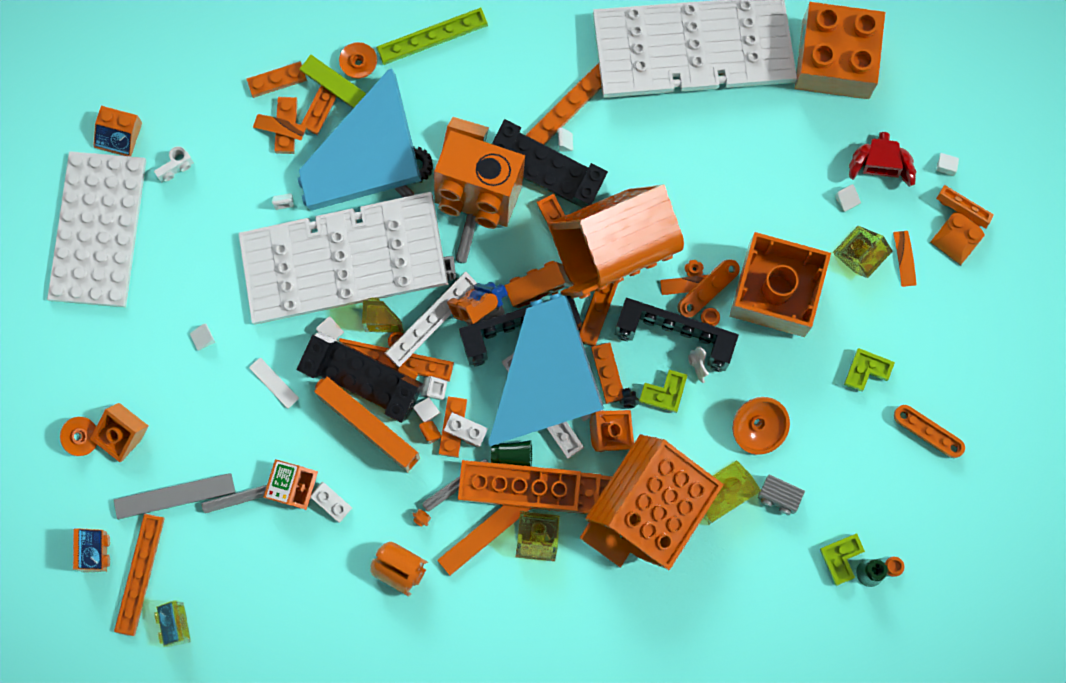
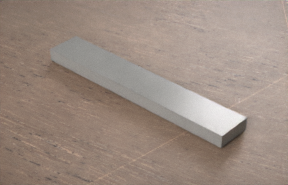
M232 473L113 500L116 517L119 520L230 495L236 492Z

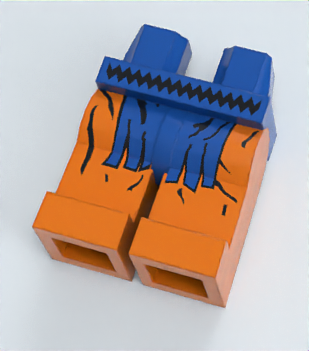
M488 282L485 285L477 283L474 285L475 289H470L461 299L452 298L447 301V304L455 319L474 324L496 307L503 305L501 299L508 295L505 286L502 284L496 286L493 282Z

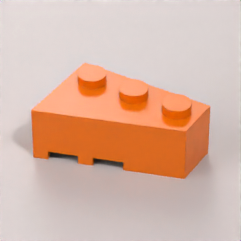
M557 261L547 262L543 268L539 270L532 269L526 273V276L512 278L509 280L510 283L504 285L512 306L518 309L530 305L531 302L540 300L549 294H558V290L567 286H573L565 273L563 264Z

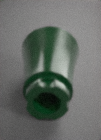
M532 440L499 443V445L491 446V463L532 467Z
M866 559L859 563L856 575L861 584L867 587H874L880 584L886 577L888 567L879 559ZM872 568L876 569V575H874Z

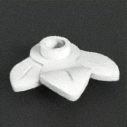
M696 347V349L690 351L688 361L695 368L699 381L705 383L704 377L709 375L704 367L706 351L701 347Z

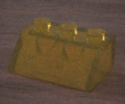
M737 460L713 475L724 485L704 515V519L708 525H711L761 492L751 474Z

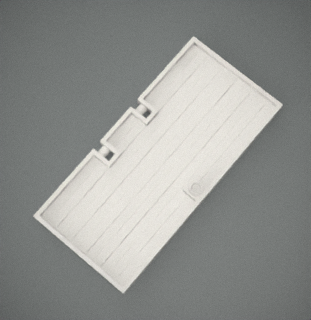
M709 0L593 9L592 14L603 98L674 92V87H680L681 92L718 89L719 85L724 83L726 88L795 83L797 80L785 0ZM673 77H679V79L673 80Z
M426 192L361 206V211L355 212L352 208L315 216L316 221L312 222L309 218L239 232L252 323L257 325L448 285L433 194ZM362 219L363 222L357 223V220ZM312 229H317L318 232L312 233Z

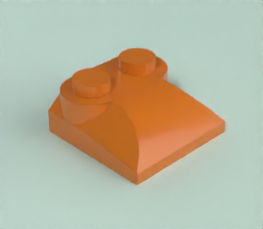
M954 211L930 243L961 266L985 234L978 225L966 216Z
M631 410L597 411L592 413L589 423L591 443L595 451L630 450L634 444Z

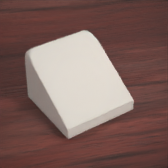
M560 127L558 129L559 151L572 152L573 134Z
M940 153L935 171L954 176L957 173L959 158Z
M853 184L838 191L835 195L844 212L861 204Z
M292 193L273 196L272 204L274 208L279 210L294 207Z
M330 316L316 328L317 332H322L336 340L344 333Z
M206 323L189 333L198 351L216 343Z
M432 376L425 377L421 396L444 400L448 381Z
M429 397L413 406V410L423 423L431 421L441 413Z

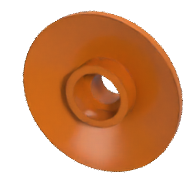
M354 42L342 50L339 64L347 76L360 79L369 76L375 70L377 56L374 49L368 44ZM360 60L362 64L356 65V61Z
M73 417L66 421L60 431V442L64 450L74 456H85L91 453L97 446L96 443L90 440L96 425L86 417ZM75 433L79 434L78 440L74 438Z

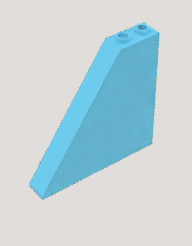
M392 68L386 71L299 169L300 177L297 179L300 188H303L304 192L302 201L304 206H307L311 211L422 181L397 77Z
M561 293L549 296V301L543 302L540 299L531 302V307L526 309L489 439V446L604 409L567 295L561 296Z

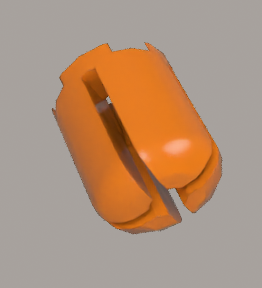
M387 542L376 552L377 558H373L370 572L373 577L409 597L412 594L409 592L412 586L418 585L426 572V569L423 568L424 564L429 562L395 542Z

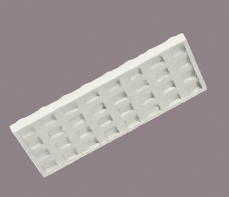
M69 151L47 297L48 301L126 308L147 162L146 158Z

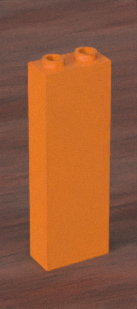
M328 376L318 381L314 391L317 397L407 473L419 461L420 455L413 447Z

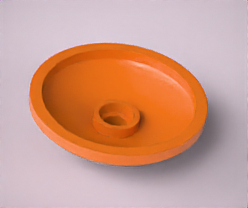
M770 397L753 398L743 404L734 417L732 425L734 439L743 450L751 454L761 455L770 453L785 441L790 429V418L786 408L779 401ZM759 419V422L754 424L755 420Z

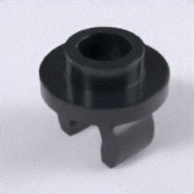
M630 387L622 389L623 398L620 399V405L626 409L635 408L639 404L636 391H631Z

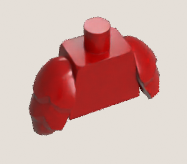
M880 132L878 139H872L870 144L860 146L852 155L853 159L849 164V178L852 180L856 178L864 165L862 174L895 178L901 176L907 186L915 185L917 172L913 157L906 149L900 147L898 141H891L890 133Z

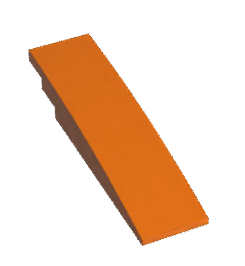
M462 460L458 500L588 515L612 476L573 470ZM529 484L531 485L532 493L538 497L537 503L526 502V491Z

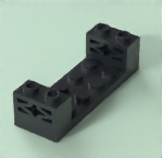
M504 118L492 144L525 155L524 179L581 208L593 203L608 173L607 170L593 163L587 167L520 133L522 127Z
M567 296L578 331H580L582 322L575 301L570 296ZM528 307L459 328L460 338L469 366H481L488 360L483 337L490 339L497 336L496 333L502 331L509 333L514 331L515 327L522 326Z
M627 297L625 298L614 333L619 340L633 341L639 320H643L644 324L661 326L667 332H673L674 330L680 332V335L683 337H695L704 344L713 343L707 366H710V369L716 372L726 371L739 336L737 333Z
M322 332L312 334L296 369L313 379L319 376L325 379L328 376L338 386L386 409L384 414L400 423L409 418L413 406H415L424 387V383Z

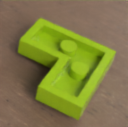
M858 348L844 385L863 392L869 375L888 381L895 362Z
M668 370L663 388L644 383L639 403L677 413L688 375Z
M857 533L819 549L835 586L855 578L847 559L865 552Z

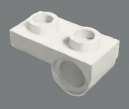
M173 147L169 152L171 161L154 170L161 183L170 181L175 177V174L188 170L194 164L192 158L183 147ZM178 155H184L181 160H175Z
M451 413L444 432L458 437L470 445L480 447L488 428L455 413Z
M323 481L312 492L310 497L339 523L352 509L346 501Z

